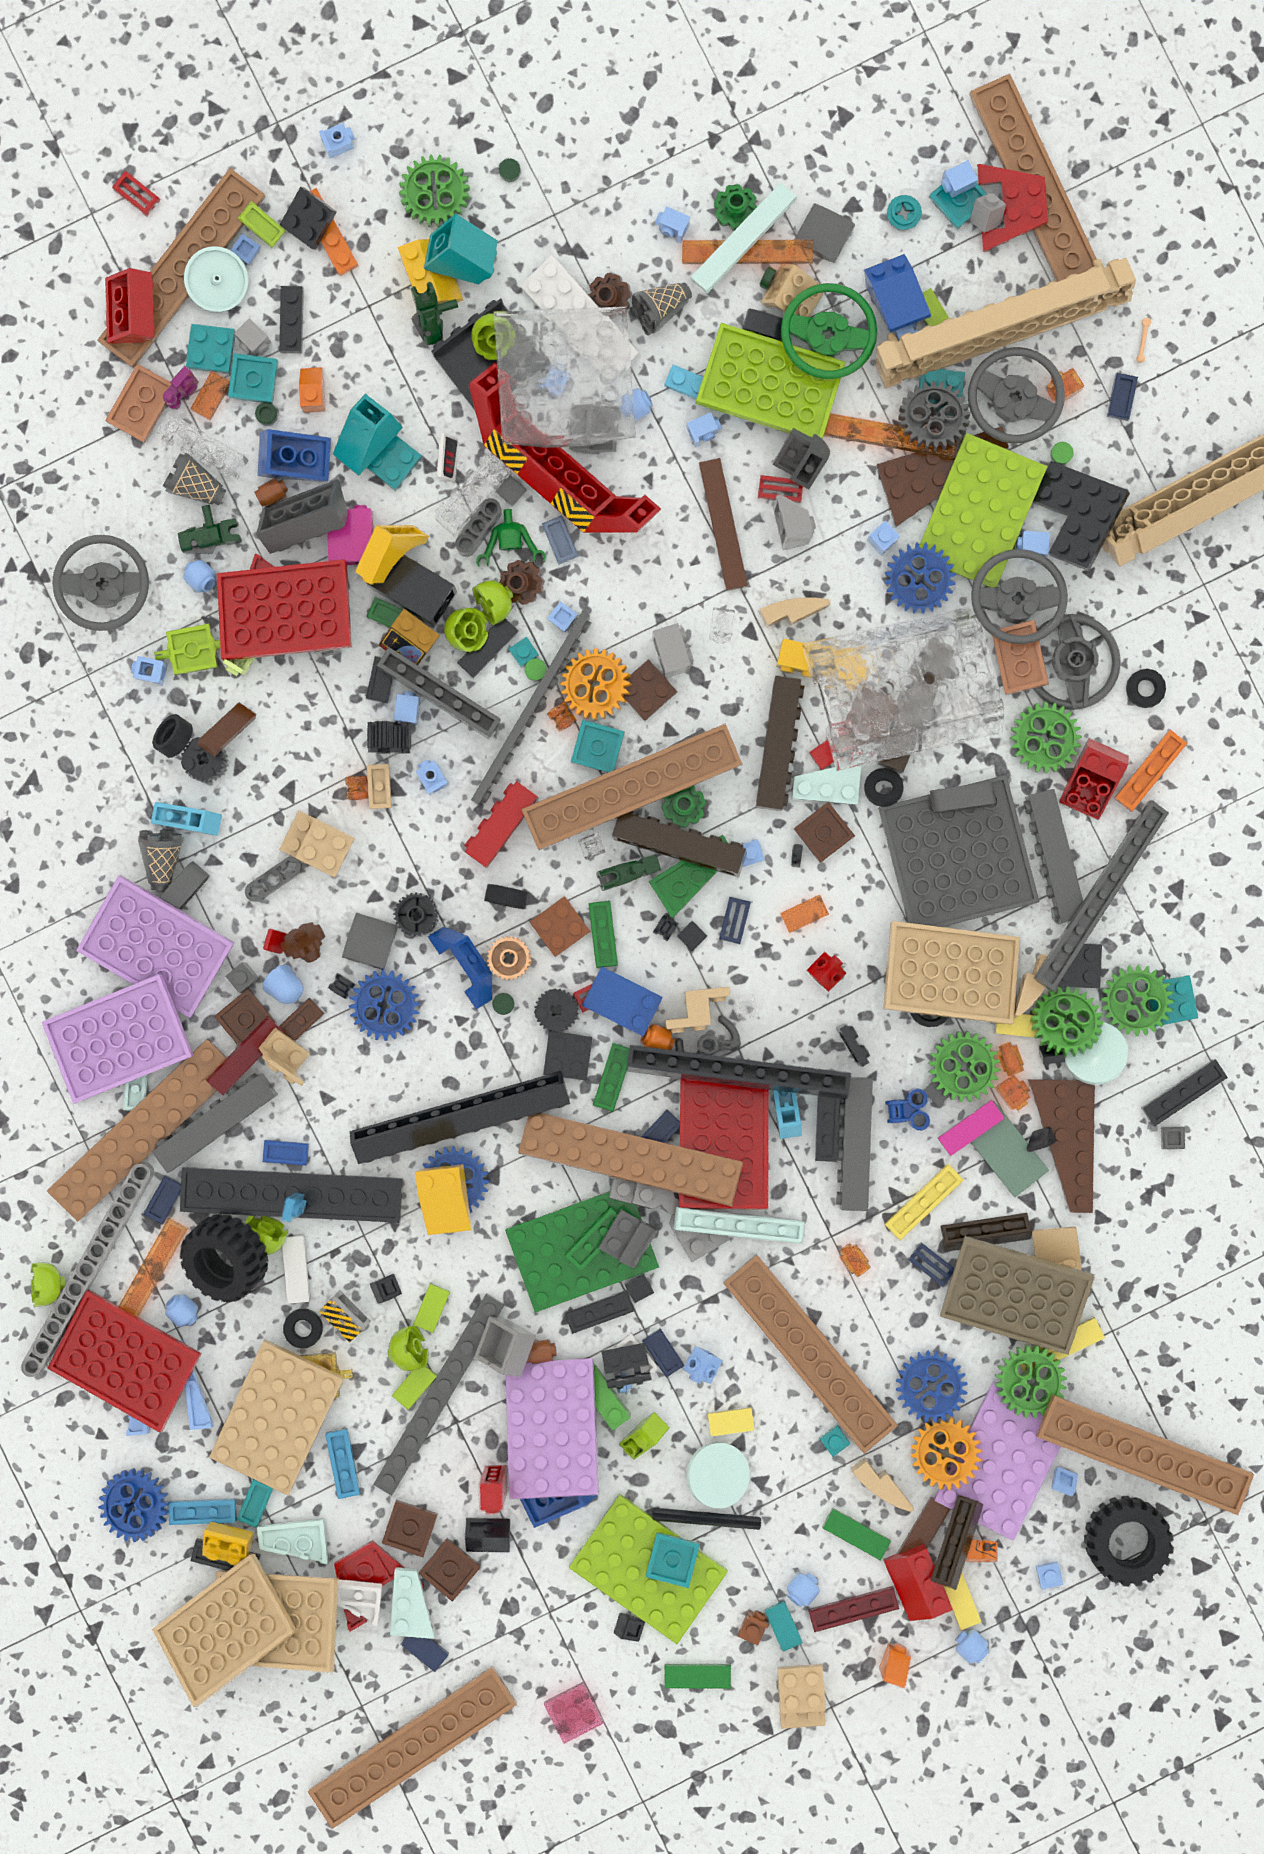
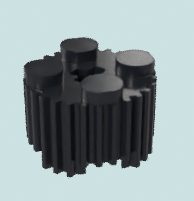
M368 722V753L410 754L411 722Z
M199 737L192 739L191 742L189 741L186 749L183 750L184 753H181L183 756L181 758V765L186 770L185 772L193 779L203 783L216 781L217 777L221 778V775H225L224 771H227L226 767H229L227 764L229 760L226 759L228 755L225 754L227 751L223 749L214 757L197 745ZM207 755L209 762L202 765L201 759Z
M417 892L415 894H407L406 898L402 897V901L399 900V904H396L397 908H394L396 912L393 915L396 916L394 920L397 921L395 924L399 925L398 929L412 937H423V934L431 933L435 926H437L436 922L439 921L437 917H440L437 914L439 910L436 909L438 907L436 902L432 898H428L427 895ZM415 909L422 913V917L418 921L411 917V913L415 912Z
M554 988L545 991V994H541L542 997H538L539 1001H536L537 1006H534L536 1008L534 1013L535 1018L538 1019L537 1022H540L539 1025H543V1029L547 1028V1031L552 1030V1032L558 1033L563 1032L565 1029L568 1030V1026L572 1027V1023H575L574 1019L577 1020L576 1015L579 1014L577 1012L579 1008L577 1007L578 1003L575 1002L576 999H573L574 996H570V992L566 993V990L562 991L561 989L557 990ZM559 1004L562 1007L560 1009L563 1011L562 1015L557 1014L553 1016L551 1014L553 1012L551 1007H556Z

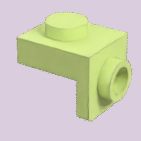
M255 658L224 659L222 663L227 666L225 670L237 676L240 673L245 676Z

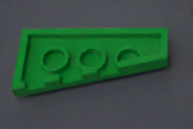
M723 835L719 836L723 839L722 842L728 843ZM680 861L650 880L649 883L673 919L718 871Z

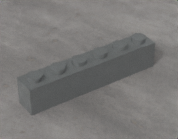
M388 647L377 664L379 670L487 739H490L501 722L499 717L390 647Z
M1054 789L1026 796V801L1023 804L1026 814H1030V832L1036 837L1037 843L1034 844L1036 854L1041 856L1042 865H1040L1042 877H1046L1048 883L1045 889L1048 899H1052V917L1060 924L1071 921L1082 904L1083 898Z
M256 1073L252 1074L244 1080L246 1084L240 1089L236 1086L226 1094L229 1097L223 1101L218 1099L210 1104L209 1108L211 1110L205 1114L201 1111L191 1118L192 1123L185 1127L183 1124L174 1130L172 1138L167 1140L165 1137L155 1144L157 1148L152 1153L166 1173L172 1172L278 1095L263 1073L258 1076Z
M851 1077L848 1099H844V1103H840L839 1116L843 1117V1126L839 1125L838 1137L842 1139V1148L838 1147V1161H841V1170H837V1183H841L840 1192L836 1193V1205H840V1209L845 1211H868L873 1078Z

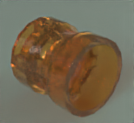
M565 702L560 703L547 713L548 717L556 723L555 727L559 732L577 721L576 717L569 713Z
M367 776L345 777V784L348 786L346 800L368 799V792L365 790Z

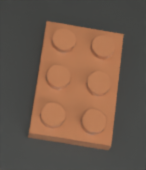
M137 364L105 421L145 443L167 405L163 400V394L172 384L170 381Z
M1035 620L999 629L1012 635H1029L1038 632ZM992 636L1005 695L1049 685L1040 640L1028 644H1012Z

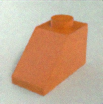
M322 367L300 369V407L304 413L326 411Z
M898 1643L894 1645L888 1644L879 1666L883 1681L901 1688L906 1686L911 1660L910 1653L905 1646Z

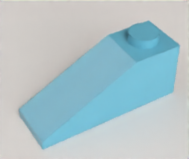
M155 802L151 823L218 836L222 814Z
M772 1090L780 1139L802 1136V1125L796 1093Z

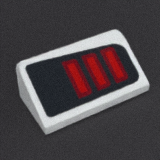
M441 433L439 438L437 477L442 482H455L458 439Z

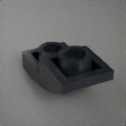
M749 308L742 329L782 342L781 324L783 318Z

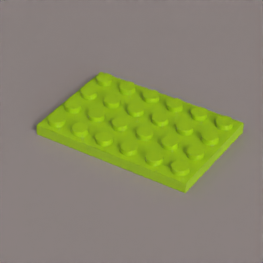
M720 323L695 404L790 434L792 429L795 428L810 437L816 434L823 438L841 378L820 379L808 375L796 367L790 360L781 341ZM792 345L795 352L804 362L817 369L838 370L845 366V361L823 356Z
M966 433L919 544L920 548H923L925 542H927L928 549H931L935 544L936 552L941 549L944 550L942 557L950 556V559L946 562L947 564H954V567L949 570L950 572H956V574L974 581L977 572L986 561L1001 552L1013 549L1047 466ZM1008 559L995 565L985 576L982 585L989 588L997 587Z
M619 1493L569 1565V1569L668 1639L678 1644L728 1570L699 1550L689 1588L646 1577L656 1533L660 1532L679 1538L682 1537L661 1522L654 1521L651 1515Z

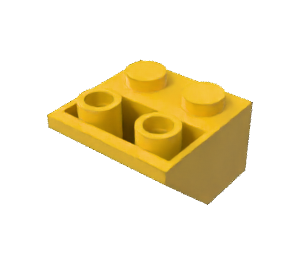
M210 1522L203 1535L202 1556H206L210 1560L227 1561L231 1565H237L249 1556L254 1532Z

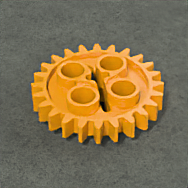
M597 648L594 649L593 654L590 650L586 649V656L578 653L579 660L576 661L571 658L572 667L566 665V669L569 672L562 673L566 681L561 682L560 685L566 687V689L561 691V694L568 695L564 701L571 703L569 707L571 710L577 708L576 714L579 716L584 712V718L589 719L591 714L594 720L598 719L599 714L603 719H606V712L613 716V708L621 710L619 703L627 702L623 696L630 695L626 687L632 684L626 681V679L631 677V675L624 673L628 667L626 665L620 666L623 660L621 658L615 659L616 654L613 652L608 656L606 649H603L601 654ZM588 666H592V674L585 676V669ZM613 671V678L610 681H605L606 673ZM593 682H600L599 686H592ZM586 687V695L579 697L578 692L580 688ZM607 692L606 701L599 702L600 694Z
M951 1417L948 1423L947 1420L943 1421L942 1419L941 1423L938 1420L937 1423L933 1422V1426L925 1423L927 1430L918 1429L921 1437H913L918 1444L911 1445V1448L915 1449L916 1453L910 1456L917 1458V1461L912 1465L920 1467L917 1475L925 1474L923 1477L924 1482L931 1479V1487L938 1483L939 1489L942 1490L946 1484L948 1490H952L954 1483L957 1488H961L960 1481L969 1484L967 1477L975 1478L976 1476L972 1471L980 1470L976 1462H981L983 1459L977 1457V1454L982 1453L983 1450L977 1449L976 1446L981 1441H974L973 1438L977 1433H969L970 1425L963 1428L962 1420L955 1424V1418ZM939 1432H943L946 1435V1442L942 1445L936 1439ZM959 1442L965 1443L967 1448L966 1452L962 1455L956 1450ZM932 1443L943 1450L949 1448L950 1454L964 1459L965 1462L961 1463L952 1457L944 1458V1453L930 1448L929 1444ZM934 1452L937 1456V1462L934 1465H931L927 1460L928 1454ZM951 1462H954L957 1466V1472L954 1475L947 1471V1466Z

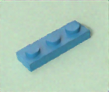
M296 1192L286 1198L281 1220L291 1222L300 1216L301 1213H304L307 1203L306 1200H303L305 1194Z
M348 1428L326 1432L325 1436L338 1499L360 1495L361 1492Z
M236 1498L170 1501L168 1505L170 1511L169 1525L209 1524L210 1522L235 1523L237 1521Z

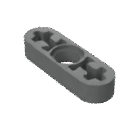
M287 857L253 880L245 888L247 899L259 902L298 876L302 871L300 860L294 857ZM289 861L291 863L296 862V871L294 873L292 871L286 872L285 875L288 877L284 879L283 874L278 871V868L281 867V870L284 871L289 867L287 864ZM272 873L278 874L280 878L279 883L275 886H271L267 880L268 876ZM263 879V883L269 888V891L266 892V889L263 888L258 892L259 897L251 896V888L253 886L255 888L261 887L260 881Z

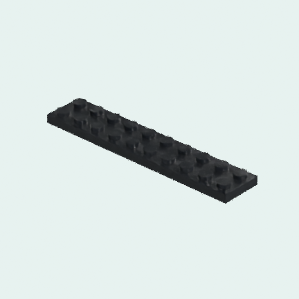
M182 1167L180 1212L282 1217L286 1198L297 1192L305 1194L303 1200L307 1201L304 1213H301L297 1218L400 1223L403 1178Z

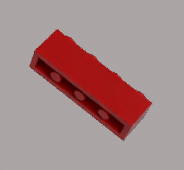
M517 781L514 785L510 783L503 792L506 796L501 802L496 801L490 810L492 815L488 820L486 818L482 820L477 827L480 830L475 838L471 836L464 845L467 848L464 852L486 868H488L524 819L521 809L535 804L538 800L537 795Z
M488 1465L484 1467L479 1483L480 1511H485L486 1514H498L499 1511L503 1510L508 1492L507 1465Z

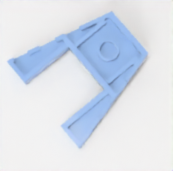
M193 1370L185 1386L190 1430L212 1428L214 1424ZM128 1416L129 1427L126 1431V1436L150 1433L149 1426Z

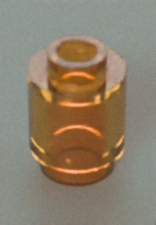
M1007 1042L998 1046L1000 1050L997 1051V1056L1007 1076L1022 1072L1024 1070V1062L1017 1044L1012 1045L1011 1042Z
M849 1243L840 1250L842 1254L839 1258L850 1273L855 1274L856 1277L861 1276L871 1267L868 1263L869 1260L857 1244L851 1245Z

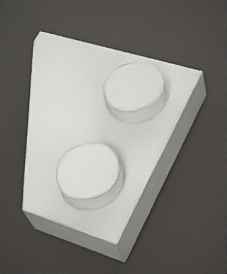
M338 1579L337 1605L350 1610L352 1614L358 1617L362 1615L369 1619L373 1626H378L382 1584Z

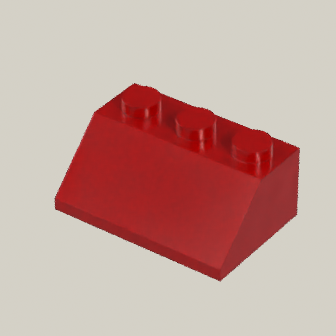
M127 268L105 278L107 343H142L154 338V284L152 272Z
M924 1543L901 1554H894L883 1559L909 1621L934 1619L953 1610L943 1585L930 1581L935 1567Z

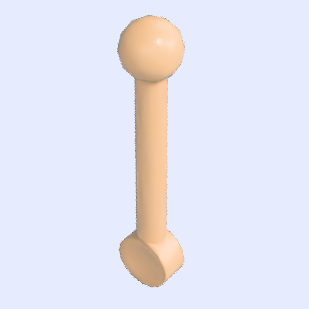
M1144 318L1142 321L1143 333L1139 355L1136 357L1139 363L1145 360L1143 354L1147 330L1151 324V319Z

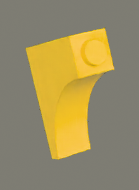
M376 525L355 572L362 576V580L368 584L384 583L387 575L398 560L412 548L426 544L429 536L414 525Z

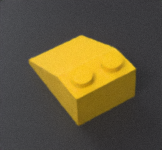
M464 1165L424 1168L416 1171L417 1193L427 1234L435 1235L472 1230Z

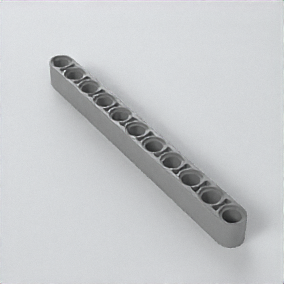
M142 1162L136 1164L130 1170L21 1364V1371L25 1376L34 1377L47 1366L85 1292L91 1288L153 1178L154 1168L151 1164ZM139 1167L146 1169L147 1176L145 1179L138 1176L137 1171ZM129 1186L136 1190L134 1198L129 1197L127 1194ZM117 1206H122L125 1209L123 1217L117 1215ZM107 1225L114 1228L113 1236L106 1234L105 1227ZM96 1244L102 1246V1255L95 1253L94 1247ZM84 1264L91 1265V1275L84 1272ZM74 1283H78L81 1286L80 1294L73 1291L72 1286ZM63 1302L70 1305L71 1310L69 1313L62 1310ZM52 1322L59 1324V1332H54L51 1329ZM41 1341H45L48 1344V1351L41 1349ZM30 1360H33L37 1363V1371H34L30 1368Z

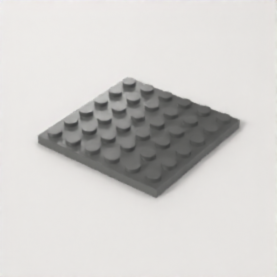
M1007 775L972 783L993 782L996 804L933 813L929 794L897 802L891 806L878 808L908 923L944 927L1040 902Z

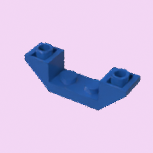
M442 927L430 934L428 938L439 955L450 949L473 983L464 992L477 1010L491 1001L492 971H490V968L470 938L446 927Z

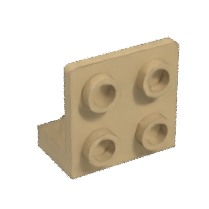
M781 264L760 303L766 307L779 308L785 313L790 302L799 293L819 283L795 264ZM823 293L815 294L804 300L794 314L811 317Z
M274 1028L259 1047L263 1054L262 1059L267 1062L266 1065L274 1072L281 1071L284 1074L283 1077L293 1085L296 1082L302 1086L305 1082L297 1070L310 1055V1052L283 1032Z
M1076 1227L1032 1231L1035 1257L1082 1270Z

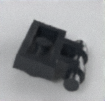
M645 1343L601 1351L605 1374L614 1373L615 1375L614 1379L607 1380L608 1389L615 1387L621 1389L625 1385L635 1383L642 1385L643 1382L652 1380L650 1371L641 1373L640 1368L649 1366ZM634 1369V1375L622 1377L621 1371Z

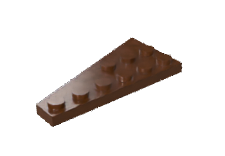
M1003 426L995 428L1004 433ZM985 432L973 435L1002 448H1009L1008 443L994 439ZM963 438L960 442L955 440L953 447L947 443L945 450L938 446L936 452H934L932 447L927 451L922 450L877 464V470L895 528L939 498Z
M1028 1079L1035 1105L1041 1118L1042 1127H1051L1056 1142L1050 1145L1049 1149L1053 1156L1054 1165L1062 1185L1069 1212L1093 1213L1095 1085L1086 1084L1079 1080Z

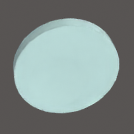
M207 247L196 252L188 261L184 271V286L188 296L198 307L209 312H225L237 306L244 298L248 288V274L242 260L232 251L222 247Z
M1105 1022L1099 1028L1102 1030L1100 1036H1097L1099 1038L1097 1043L1092 1042L1093 1047L1091 1050L1086 1048L1084 1054L1077 1050L1076 1057H1073L1072 1053L1068 1052L1067 1057H1065L1064 1063L1068 1071L1076 1079L1086 1084L1101 1085L1113 1081L1123 1072L1127 1063L1128 1045L1124 1036L1117 1028ZM1069 1033L1067 1036L1070 1040L1076 1039L1072 1033Z
M722 1442L709 1443L699 1448L690 1459L686 1474L687 1484L694 1498L703 1505L712 1508H726L738 1502L745 1494L750 1480L749 1465L745 1456L736 1447Z

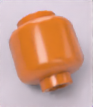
M652 1024L647 1028L644 1036H641L640 1043L643 1044V1047L672 1050L675 1039L672 1038L670 1029Z

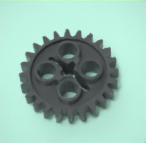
M932 381L931 387H928L923 382L922 389L916 385L914 393L908 391V398L903 397V405H900V414L898 416V420L902 421L900 422V429H905L904 436L911 435L910 443L915 440L917 441V448L921 444H925V451L928 450L929 446H933L934 452H936L938 446L945 450L947 443L953 447L954 439L960 442L961 434H966L967 429L965 427L969 426L970 421L968 419L971 414L967 411L969 404H963L965 396L958 398L959 390L951 391L952 385L944 388V383L941 382L939 387H936L935 382ZM929 400H936L938 404H932ZM915 414H920V415H922L924 418H922V419H917V418L914 417V415H915ZM945 414H952L954 418H948ZM936 428V429H938L940 432H939V433H933V432H931L930 429Z

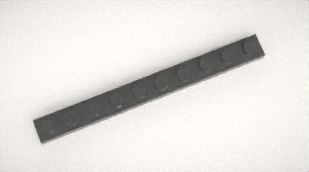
M582 611L473 795L471 801L480 806L482 802L486 803L492 794L489 791L493 783L497 785L503 775L500 772L504 764L508 766L514 756L511 752L515 746L519 747L524 740L525 735H523L526 727L530 728L536 719L534 713L537 708L542 709L547 700L545 695L548 689L553 690L557 684L558 678L556 676L558 672L565 670L566 665L570 661L567 657L571 651L575 652L581 642L578 640L581 633L586 634L592 622L589 621L590 615Z
M1148 801L1033 979L1049 991L1055 990L1168 816L1169 812L1155 801Z
M487 1293L485 1294L373 1484L374 1486L391 1496L393 1495L473 1360L489 1316L498 1317L505 1304Z

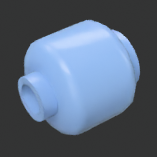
M636 388L621 397L622 405L619 406V409L624 418L629 417L632 421H636L650 413L653 403L646 390L642 391Z
M196 560L186 565L184 580L193 590L202 593L209 592L214 588L217 581L216 572L205 561Z
M175 1294L165 1305V1315L178 1327H183L186 1324L190 1326L198 1318L196 1315L198 1306L186 1294Z
M798 1573L787 1586L789 1593L787 1597L799 1607L802 1605L809 1606L820 1592L819 1587L816 1585L818 1580L810 1573H807V1575Z
M974 1629L968 1632L963 1630L955 1639L958 1642L956 1652L968 1663H980L989 1652L987 1648L988 1641Z

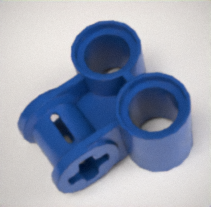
M913 1088L906 1094V1100L885 1101V1104L888 1105L889 1113L887 1123L908 1121L909 1125L916 1130L922 1131L928 1128L930 1124L929 1115L920 1110L928 1102L926 1092L919 1088ZM916 1092L922 1094V1101L919 1104H914L911 1100L912 1095ZM918 1114H922L925 1119L921 1126L914 1124V1117Z

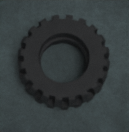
M215 1214L205 1218L185 1236L180 1250L181 1266L186 1271V1278L192 1281V1286L195 1289L198 1288L202 1291L201 1294L210 1296L215 1301L236 1302L248 1295L263 1280L268 1269V1254L264 1251L266 1250L264 1242L260 1241V1235L251 1229L252 1226L248 1223L244 1224L242 1219L238 1217L232 1218V1215ZM216 1250L220 1251L228 1258L232 1267L226 1264L219 1257Z
M1121 1496L1120 1500L1114 1497L1109 1499V1504H1100L1098 1506L1100 1510L1097 1513L1093 1511L1090 1515L1092 1521L1091 1523H1086L1085 1529L1087 1534L1084 1535L1087 1555L1098 1571L1115 1584L1119 1582L1122 1586L1130 1587V1584H1134L1136 1587L1142 1586V1581L1146 1580L1148 1583L1154 1581V1575L1158 1574L1161 1576L1164 1573L1162 1567L1164 1564L1169 1566L1171 1559L1168 1556L1173 1554L1174 1547L1171 1544L1174 1541L1173 1534L1170 1532V1526L1163 1515L1150 1503L1144 1502L1137 1497L1131 1499L1129 1496ZM1124 1523H1140L1148 1532V1542L1144 1551L1136 1558L1130 1560L1117 1559L1109 1549L1112 1533Z

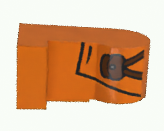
M972 1540L965 1562L991 1563L998 1561L997 1542Z

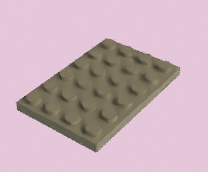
M964 1236L940 1317L1069 1355L1095 1274Z

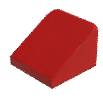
M268 929L263 950L282 954L281 944L285 941L284 937L287 933Z

